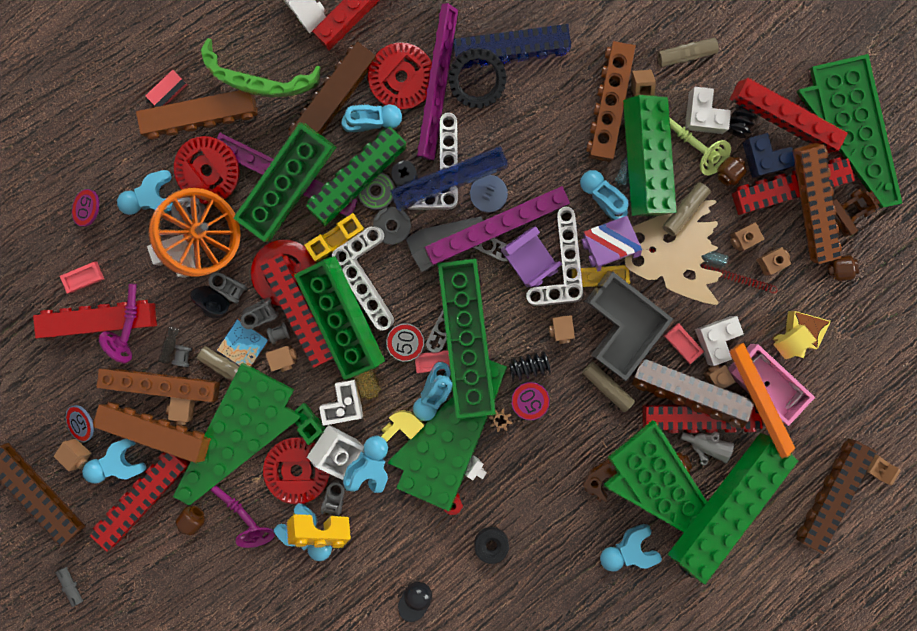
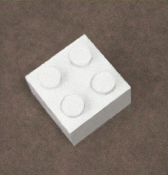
M328 425L307 458L316 468L344 480L347 467L359 458L361 452H364V446L356 438Z

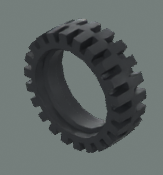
M470 48L467 51L461 52L462 54L455 58L449 70V85L453 95L463 105H468L471 108L490 106V103H495L496 99L501 97V93L505 89L506 72L501 60L487 49ZM475 59L487 61L496 72L494 87L489 93L478 97L465 93L460 87L458 80L460 70L464 64Z

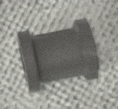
M282 323L281 326L273 329L267 328V334L272 345L276 344V341L291 338L286 323Z
M175 345V358L171 364L189 367L188 358L192 348Z

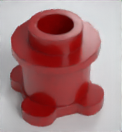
M457 493L454 500L456 505L450 511L444 509L447 514L456 515L463 508V504L459 499V493Z

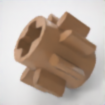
M504 408L501 409V412H497L495 409L496 415L489 416L493 420L490 427L496 426L497 432L500 431V428H504L507 431V424H512V421L508 420L511 413L505 414ZM503 415L505 422L498 424V421L495 419Z

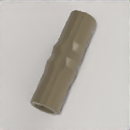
M714 37L658 51L660 67H665L717 54L719 50L718 42Z
M697 183L687 197L682 200L681 204L676 207L677 213H673L662 226L669 235L676 236L711 193L710 189L703 183Z
M206 346L202 348L197 356L198 361L231 381L239 369L236 363L231 362L228 358L219 355Z
M591 362L583 370L582 374L623 412L632 407L635 400L594 362Z

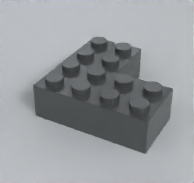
M607 271L598 283L600 288H594L584 301L614 324L591 356L618 377L627 381L673 321V318L616 273Z

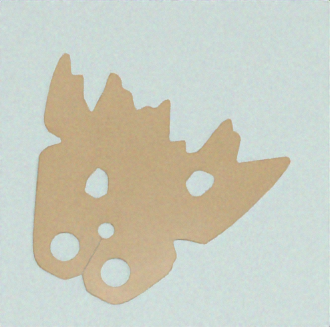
M703 201L697 212L693 214L691 219L677 233L675 240L669 243L663 240L664 235L668 233L662 226L672 214L657 216L633 226L632 228L635 233H642L645 237V240L640 243L644 264L635 266L632 263V255L625 257L626 267L647 280H657L660 276H663L666 288L703 303L717 305L718 301L706 285L717 282L718 278L723 274L703 269L700 264L704 262L701 258L702 255L718 249L707 239L713 233V229L717 227L718 222H697L701 216L710 213L709 207L714 205L716 201ZM652 246L656 248L654 253L649 251V248ZM686 270H692L695 272L696 278L694 280L687 279L683 273Z

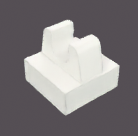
M472 455L465 475L471 480H474L476 476L483 479L487 472L482 468L484 464Z

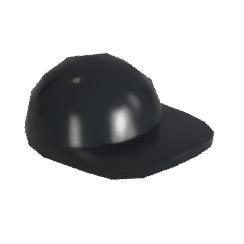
M201 286L191 291V300L201 308L205 316L215 319L227 313L229 309L228 299L212 287Z
M413 582L407 586L398 604V612L405 621L415 622L425 615L433 597L432 591L427 584Z

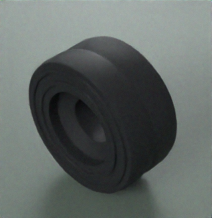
M496 527L482 529L475 537V553L485 563L496 564L501 562L509 551V542L506 534ZM493 540L497 543V547L494 550H488L486 543Z

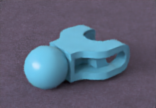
M391 104L385 105L382 108L381 106L356 105L346 110L341 125L346 132H363L378 129L381 126L385 128L390 126L393 129L400 125L402 113L398 107Z
M162 170L148 174L143 179L140 187L135 188L134 191L130 190L121 193L117 199L119 210L128 215L137 213L141 208L143 210L150 208L156 210L166 199L161 198L159 190L162 185L170 182V171ZM170 203L165 208L164 213L171 211L173 203Z
M589 170L583 174L580 180L581 188L584 192L592 194V198L612 221L628 215L627 198L617 188L604 180L600 172Z
M438 362L433 366L421 392V398H418L414 403L413 413L421 421L431 420L436 415L440 404L447 399L452 390V381L449 378L451 375L450 366L444 362ZM444 369L446 372L443 376H437V371Z
M372 436L367 439L364 444V452H361L359 458L347 467L343 480L347 491H357L361 483L369 479L368 486L374 493L383 492L388 479L387 473L384 470L385 461L382 459L388 452V444L384 438Z
M129 439L120 440L110 445L105 457L99 460L93 459L88 461L82 471L85 480L94 484L102 482L109 476H116L126 480L146 471L145 463L132 465L125 459L126 450L135 445L136 442Z
M298 503L294 508V513L296 515H312L313 524L317 528L315 513L305 504ZM285 524L277 525L274 528L276 536L285 545L295 546L288 544L287 526ZM306 545L301 547L303 550L308 549L310 558L315 561L326 560L332 551L331 546L316 548L314 545Z
M641 524L628 529L623 536V540L616 544V547H607L603 550L600 556L603 568L613 572L621 569L623 564L626 566L633 564L647 569L660 563L662 558L657 551H641L642 540L651 535L650 526Z

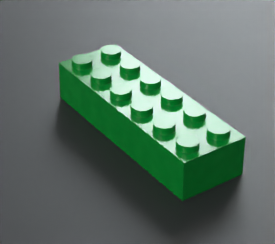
M637 95L625 99L623 104L632 216H662L677 213L668 97Z
M299 123L233 219L262 241H270L337 147L306 123Z
M336 256L325 259L294 274L344 380L376 368L385 361Z

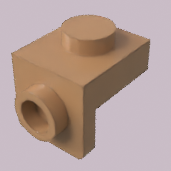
M875 454L866 472L891 486L901 470Z

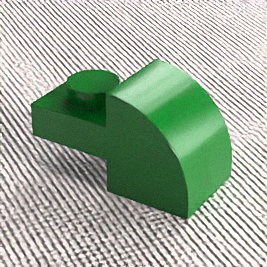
M303 403L295 410L302 414L295 424L298 426L297 430L306 443L311 445L324 433L326 427L325 425L323 426L322 420L315 416L307 403Z

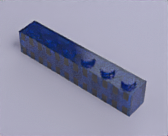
M563 24L453 39L455 58L462 54L461 52L467 51L470 48H482L493 52L504 64L513 59L526 61L529 57L542 59L551 54L564 56L571 49L569 25ZM475 59L464 64L462 69L471 68L472 65L476 64L488 66L490 63L485 60Z
M501 146L392 189L390 192L398 211H402L504 170L508 167V163Z

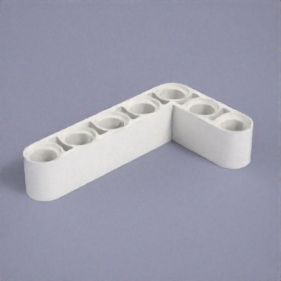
M445 113L440 118V190H408L404 192L402 203L407 209L449 210L457 205L458 188L455 189V186L458 185L457 118L452 113ZM450 119L454 124L452 127H446L443 124L444 121ZM447 138H451L454 141V144L450 147L443 144ZM447 157L453 158V165L446 166L443 163L444 159ZM451 176L454 178V183L446 185L443 182L444 178ZM410 195L416 197V202L412 205L406 203V198ZM429 195L435 197V202L431 205L425 203V198ZM447 195H451L455 199L450 205L444 202V198Z
M570 207L561 208L557 215L564 284L534 287L528 290L526 297L533 306L573 303L580 301L583 297L576 217L573 209ZM564 213H570L572 215V218L569 221H563L561 219ZM571 231L574 237L571 240H565L563 238L564 233ZM567 251H575L576 256L573 259H567L565 257ZM570 269L578 271V275L573 279L567 277V272ZM572 288H577L580 294L578 297L572 298L569 296V291ZM553 290L560 292V297L556 300L550 298V293ZM534 292L541 294V298L537 302L531 300V295Z
M369 227L335 249L332 257L336 256L353 293L374 326L379 330H386L394 324V317L357 261V258L380 244L384 239V232L381 228ZM373 230H376L378 233V238L375 241L370 238V233ZM357 241L362 243L360 251H356L354 247ZM342 251L346 253V260L344 262L339 259V254ZM352 267L357 271L355 278H352L349 274V270ZM362 283L367 286V292L365 294L361 293L359 290V287ZM371 300L377 302L378 307L376 310L370 308ZM382 316L388 319L387 326H383L380 323Z

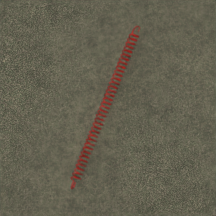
M757 281V284H756L755 288H757L758 282H760V285H759V289H760L761 284L764 283V282ZM764 283V285H763V287H762V290L764 289L765 284H767V287H766V290H765V291H767L768 286L771 285V284Z

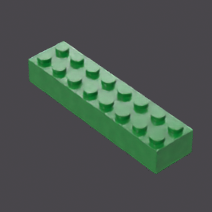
M477 259L438 263L456 419L496 415Z
M760 433L667 555L692 577L705 585L797 464L798 460L792 454L781 458L771 436Z

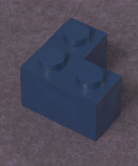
M768 133L748 138L742 142L752 179L795 166L792 147L773 151Z

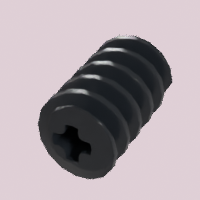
M737 104L736 110L732 113L733 117L730 118L728 132L739 138H746L744 133H751L747 126L753 127L755 125L750 120H757L758 116Z
M401 161L392 168V178L400 189L408 190L417 184L418 175L415 166L411 162Z
M544 351L541 352L540 357L537 353H534L533 359L529 354H526L525 360L522 356H519L518 362L514 357H511L509 367L513 382L516 375L519 380H522L523 374H525L527 379H529L530 373L537 377L538 371L544 376L545 370H548L551 375L549 360Z

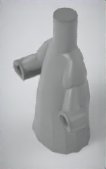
M682 432L680 438L692 443V447L698 453L702 465L708 464V456L704 455V453L726 464L734 448V443L719 440L718 432H713L710 435L699 433L695 436Z

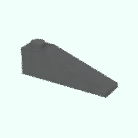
M482 217L424 228L406 238L412 256L420 270L426 272L437 265L431 264L424 249L425 246L484 221Z

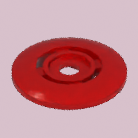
M394 43L382 48L376 54V61H372L368 69V82L375 98L383 105H395L400 110L411 109L423 103L427 98L430 69L432 67V62L428 55L419 47L409 43ZM405 59L412 61L419 70L415 71L410 63L405 62ZM399 71H404L407 74V79L404 82L396 80V74ZM383 82H387L389 87L398 92V94L396 95L389 91Z
M200 136L188 140L178 150L174 160V175L181 190L188 188L205 189L225 200L233 193L238 184L240 174L238 160L231 148L223 141L210 136ZM201 151L204 153V155L198 156V157L193 161V163H191L193 157H194L197 153H199V152H201ZM208 164L212 168L210 176H205L202 173L203 165ZM221 178L223 179L221 184L214 189H210V185L216 184ZM199 199L200 203H204V204H208V203H209V202L206 201V200Z
M276 240L265 245L256 254L251 267V279L255 290L263 299L270 297L272 300L271 304L277 306L281 305L259 264L280 253L292 255L300 262L296 264L295 261L290 259L292 263L290 268L293 273L301 272L317 264L305 246L292 240Z
M291 437L280 441L268 452L263 464V478L269 491L279 500L289 504H303L318 497L325 489L330 477L329 473L315 467L314 479L310 478L312 475V464L307 456L315 446V442L308 445L303 437ZM280 462L283 463V465H282V467H281V474H282V477H283L282 480H281V478H280V476H279V471H278L279 463H280ZM293 465L301 466L302 474L300 476H294L291 473Z

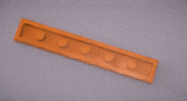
M744 343L738 344L729 353L780 457H788L795 449V446Z

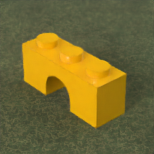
M352 213L338 222L335 228L323 235L320 234L304 246L314 261L319 263L331 255L335 249L365 229L356 215Z
M294 514L287 521L288 544H293L296 547L314 545L316 548L324 546L341 548L351 539L349 517L330 516L323 523L324 531H321L314 526L312 515Z

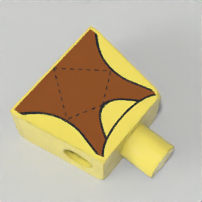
M788 311L786 333L796 325H805L817 340L808 348L818 349L830 321L797 311ZM806 349L796 355V357L804 358Z

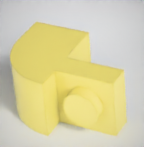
M796 325L785 335L778 334L773 338L775 341L773 345L784 359H790L807 349L817 340L805 325Z
M400 410L389 417L393 424L389 422L381 430L383 432L381 437L387 442L401 429L412 439L424 427L425 423L419 420L413 412Z

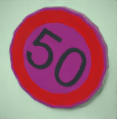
M84 189L78 193L73 202L72 217L74 222L81 227H87L92 224L99 212L100 203L95 191Z
M526 382L515 389L511 404L514 412L519 417L525 420H536L547 412L550 398L543 386L535 382Z

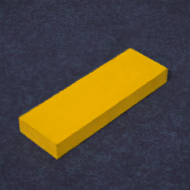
M626 265L601 267V271L598 272L596 267L581 268L583 287L598 286V283L607 271L616 273L630 284L629 269ZM571 269V277L573 279L578 275V271L575 269Z

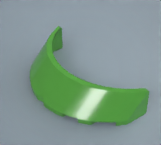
M207 38L201 48L203 61L209 71L222 82L245 93L263 97H287L307 92L320 84V66H316L310 75H298L288 83H280L219 67L217 65V55L213 53L212 39Z

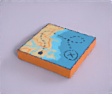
M237 319L216 351L238 366L241 363H245L252 367L270 340L255 329L244 328L241 325V320Z

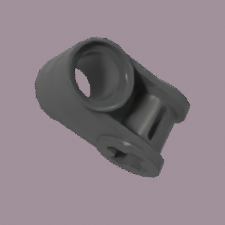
M213 273L209 277V285L236 304L240 302L239 298L244 290L248 289L246 285L224 273ZM218 276L223 278V284L220 287L215 283V279Z
M271 298L262 299L256 304L245 308L241 314V325L246 329H253L277 318L279 313L275 311L271 304ZM252 315L255 319L247 321L245 316Z
M334 479L329 484L322 503L321 514L328 513L340 517L346 492L342 479ZM338 485L341 488V492H334L332 486Z

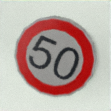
M399 324L388 333L386 339L387 349L395 359L402 362L411 361L422 353L424 337L416 326Z

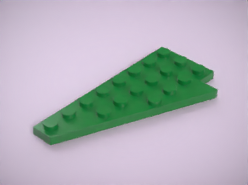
M869 54L811 67L810 73L813 86L797 90L798 96L812 114L847 132L839 152L844 159L849 158L851 169L867 191H873L876 198L880 201L878 206L885 208L902 204Z
M489 360L495 401L508 367ZM453 396L388 461V464L404 470L397 489L450 511L488 416L456 419Z
M241 363L205 433V437L211 439L205 460L197 463L190 462L173 497L190 506L295 423L302 414L286 407L294 389L245 363Z
M653 420L608 457L618 473L604 483V486L682 532L686 531L707 503L657 422Z

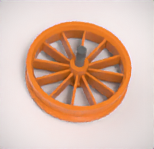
M199 188L177 191L166 198L156 208L151 217L149 237L153 251L166 267L181 275L198 277L211 274L227 265L238 250L240 225L239 222L233 219L236 214L222 197L211 191ZM190 197L192 221L178 202V199ZM195 198L209 202L198 223ZM170 203H173L186 224L164 213L165 208ZM212 204L223 214L209 224L203 223ZM225 217L230 230L207 231L209 225ZM160 218L168 220L184 229V231H159ZM160 235H183L184 238L165 249ZM206 235H230L229 247ZM186 240L188 244L179 262H177L166 251ZM205 241L226 252L219 262ZM192 244H194L195 268L182 265ZM199 244L214 266L201 268Z

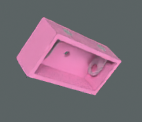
M750 344L746 349L763 383L765 381L769 383L765 387L783 424L789 426L815 397L761 346ZM733 362L728 370L734 380L749 393Z

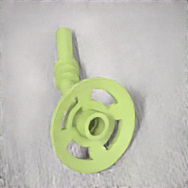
M670 118V128L677 133V136H681V140L684 139V142L687 141L704 154L700 162V171L707 176L715 174L718 167L730 156V143L720 140L708 148L692 136V132L689 133L688 129L685 130L686 127H681Z

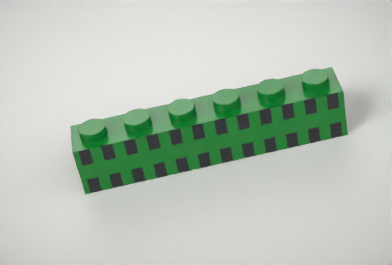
M390 126L386 130L380 131L373 143H368L359 156L356 155L350 160V165L345 169L339 170L335 176L336 178L331 183L327 182L317 196L313 195L308 200L306 205L308 211L325 227L407 149L406 141Z

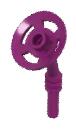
M129 283L128 300L127 306H125L127 310H125L126 314L124 315L126 320L121 336L110 331H104L99 335V343L104 352L120 363H128L132 359V352L127 344L134 318H136L135 314L137 313L135 311L137 309L135 306L137 284ZM126 352L128 356H121V353Z
M216 485L211 489V492L227 504L226 507H230V510H234V513L237 512L249 527L248 530L236 537V545L243 548L257 547L270 542L274 538V531L270 528L257 526L244 510L242 504H238V500L235 501V498H231ZM264 532L268 533V535L262 537L264 535Z

